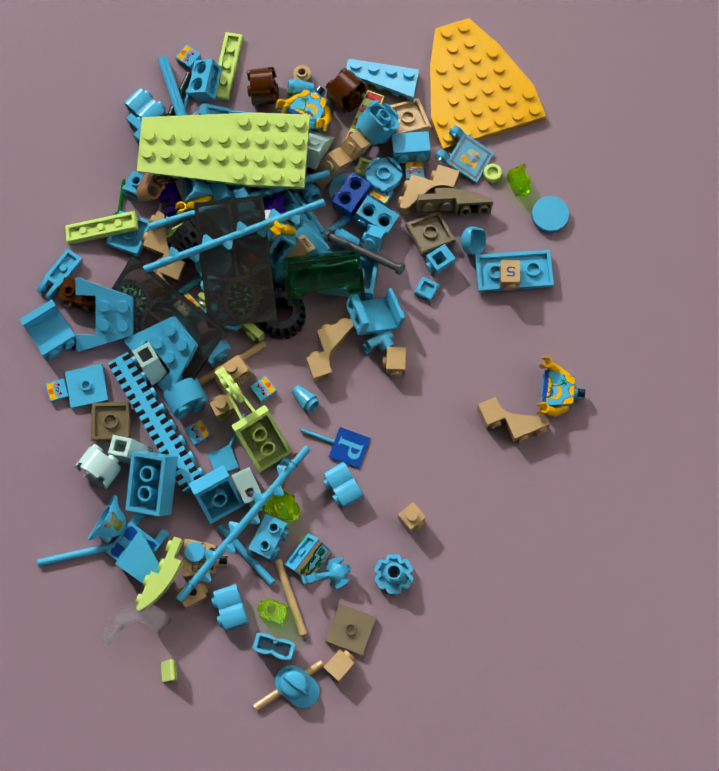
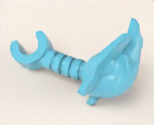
M343 557L331 559L325 567V571L329 570V572L317 574L313 572L311 575L301 576L302 582L305 585L330 579L332 582L329 583V586L340 589L350 582V579H346L347 574L351 571L350 564H341L344 561Z

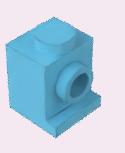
M131 172L126 184L122 188L126 196L141 201L136 195V190L145 173Z
M368 224L361 241L363 248L377 254L383 245L386 229Z
M444 244L426 255L427 263H425V266L430 273L434 272L438 275L450 266H454L456 258ZM437 261H441V262H442V263L439 264V265L436 264Z
M220 339L206 359L212 369L216 368V362H222L229 354L231 347L226 340L222 341ZM212 340L210 343L202 347L200 350L206 354L207 350L209 349L214 340Z

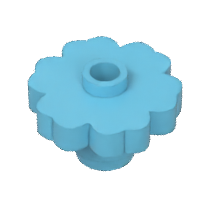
M399 554L387 555L386 560L380 559L374 568L377 574L374 578L375 583L380 590L386 589L389 595H399L402 589H409L410 584L413 582V576L411 575L413 567L408 559L401 560ZM396 572L398 576L392 578L390 577V573Z

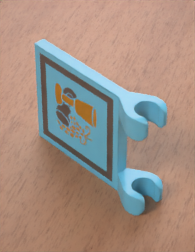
M455 125L449 130V134L458 138L459 141L451 155L440 149L435 154V158L458 170L459 173L474 183H477L494 152Z

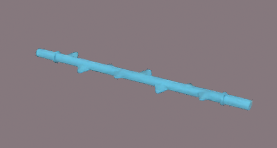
M329 170L308 174L305 184H312L314 181L330 177ZM265 188L248 194L250 197H264L288 189ZM227 204L199 208V215L227 208ZM195 209L148 223L150 230L167 225L171 226V224L195 217Z
M320 199L307 205L303 204V206L283 214L272 209L270 218L248 227L240 221L237 223L235 232L214 240L205 234L203 235L202 244L179 252L174 247H170L168 257L144 265V271L148 273L161 267L165 268L169 264L188 257L197 263L201 252L220 245L231 250L233 240L257 232L262 237H266L267 228L275 225L274 221L281 223L291 220L297 225L300 222V215L308 214L310 211L326 206L325 201Z
M305 445L296 457L290 460L291 462L288 466L278 465L276 467L279 477L264 494L256 492L253 494L255 505L239 523L231 521L228 523L231 533L216 551H204L207 561L193 578L188 580L187 585L176 596L180 602L184 601L200 581L210 582L212 580L209 570L224 552L235 553L234 540L249 523L257 525L260 523L257 513L273 495H284L281 485L296 467H299V464L311 451L308 446Z

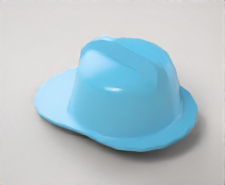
M288 665L278 671L275 678L276 688L293 705L299 708H307L317 702L320 695L319 685L304 670L295 665Z

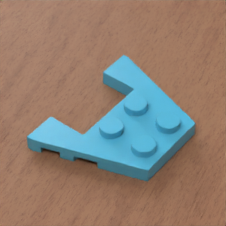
M80 277L75 278L76 295L96 296V335L77 334L76 352L134 335L133 296L106 288Z
M175 316L124 340L131 351L147 342L151 344L155 352L170 369V372L158 383L164 392L167 389L170 392L174 389L172 385L181 381L185 368L189 365L199 346Z

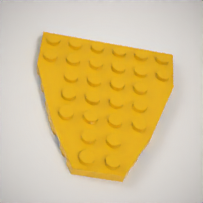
M470 18L435 28L430 62L431 122L441 149L446 151L455 148L459 139L449 134V130L455 125L478 141L546 119V114L534 84L503 48Z

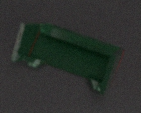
M348 250L294 256L284 259V280L288 306H292L291 299L293 301L302 300L306 296V292L344 288L349 294L361 292V298H365L363 269L359 251Z

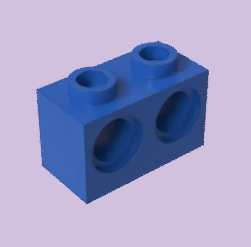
M352 172L349 177L347 176L343 180L340 191H336L331 199L333 209L352 219L367 195L372 191L371 183ZM357 185L360 188L353 190L351 187ZM343 200L350 201L348 204L341 203Z

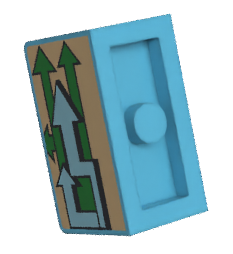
M308 533L285 562V565L299 576L311 575L313 572L317 573L332 551L318 538Z

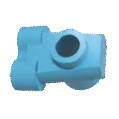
M391 331L378 332L362 345L366 354H369L378 347L381 352L387 350V347L394 346L392 341L394 336Z

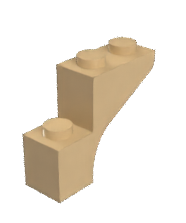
M357 130L350 134L340 147L329 152L312 174L329 170L330 177L314 181L321 190L327 187L352 161L366 152L371 146L368 138L361 131Z
M438 165L437 170L432 171L430 180L411 174L410 179L405 181L403 187L405 191L404 196H400L398 200L399 214L407 215L416 208L418 194H434L435 188L455 189L459 179V171Z
M157 211L156 215L151 216L149 223L164 219V214ZM166 226L154 230L149 229V232L144 233L141 242L144 243L143 247L145 249L162 255V258L169 256ZM177 261L167 265L165 268L157 269V272L164 277L179 282L186 265L183 261Z
M343 318L336 324L331 326L326 324L317 330V336L323 352L315 351L309 354V357H306L314 383L333 377L330 360L336 350L354 332L355 328L352 319Z
M496 397L479 403L477 406L485 428L496 429L502 426L504 422L513 443L516 441L519 443L525 442L530 439L529 436L534 434L537 436L547 432L550 426V422L546 417L507 412L501 407Z

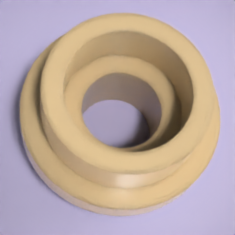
M305 65L297 66L293 71V77L307 82L311 78V70Z

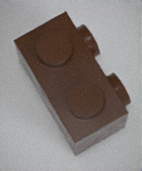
M64 277L58 295V300L62 306L73 309V307L80 308L81 311L86 313L96 312V296L76 295L75 280Z

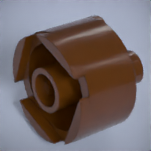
M274 67L247 70V78L250 81V86H247L248 96L251 97L253 106L277 103L279 88L275 80L277 75Z
M343 68L334 80H330L326 84V97L343 113L346 110L351 112L362 102L363 98L361 96L363 92L367 93L368 86L352 71Z

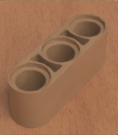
M145 173L136 190L138 199L141 201L157 199L169 176H156L151 173Z

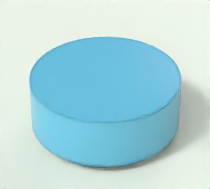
M191 542L185 548V555L191 562H200L205 557V548L199 542Z

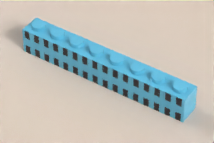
M126 352L109 362L108 365L161 454L178 456L175 479L186 496L192 492L189 483L205 474L201 467L196 468L193 462L196 459L192 452L185 450L184 446L187 444L182 435L177 436L174 430L177 427L172 418L170 420L166 418L165 414L168 412L163 403L158 404L155 398L158 397L153 387L149 389L146 383L149 380L144 371L140 373L137 369L140 366L135 356L130 357L129 353Z

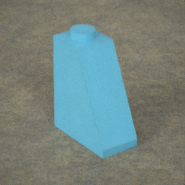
M138 531L115 564L141 583H143L146 575H150L151 571L157 574L160 572L158 570L160 563L158 557L145 535Z

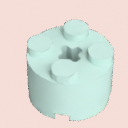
M93 444L77 462L75 468L79 472L83 470L85 472L84 476L92 483L101 488L104 486L107 489L121 471V466L118 464L119 460L110 454L109 456L105 455L99 446Z

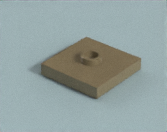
M440 211L410 221L405 226L421 256L433 252L444 244L446 246L455 244L456 241Z
M130 402L92 403V442L111 441L113 435L131 438Z
M339 603L325 642L363 656L377 617Z

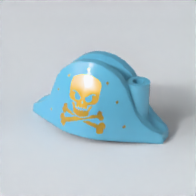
M116 495L112 496L88 536V540L99 537L109 543L112 537H116L124 531L126 518L119 508Z

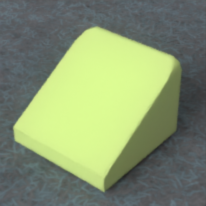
M170 659L161 662L162 682L177 681V664L175 660Z

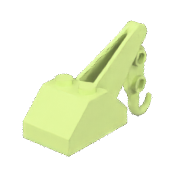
M223 367L216 370L215 374L239 418L238 422L231 425L233 432L258 472H262L291 454L292 451L268 408L264 405L255 411L231 375H228ZM233 398L239 403L243 402L251 414L242 418Z

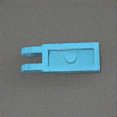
M67 248L44 276L45 278L38 286L37 291L43 293L49 286V283H52L53 286L47 292L46 298L49 300L53 299L58 290L61 289L64 277L70 278L83 262V259Z

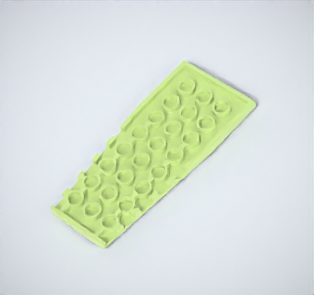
M230 113L142 117L137 171L140 174L143 172L156 176L167 175L172 178L183 177L189 178V180H207V182L212 183L223 182L228 185L244 187L305 189L310 115Z

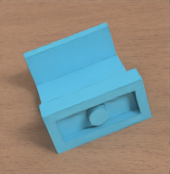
M388 288L385 298L360 301L357 293H350L346 303L347 310L358 335L398 330L405 320L404 311L401 310L398 297L394 294L392 288Z
M52 299L19 319L46 361L55 359L59 356L60 352L65 349H71L76 344L75 334Z

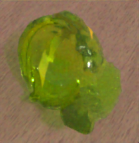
M283 491V496L273 495L264 505L266 513L273 514L280 520L294 521L301 514L300 508L295 502V496L290 495L286 491Z

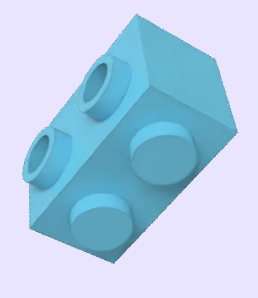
M428 131L392 135L393 159L397 162H423L430 160L431 149Z
M265 514L248 548L249 551L270 562L273 558L276 559L281 549L278 547L281 540L285 541L289 534L287 523Z

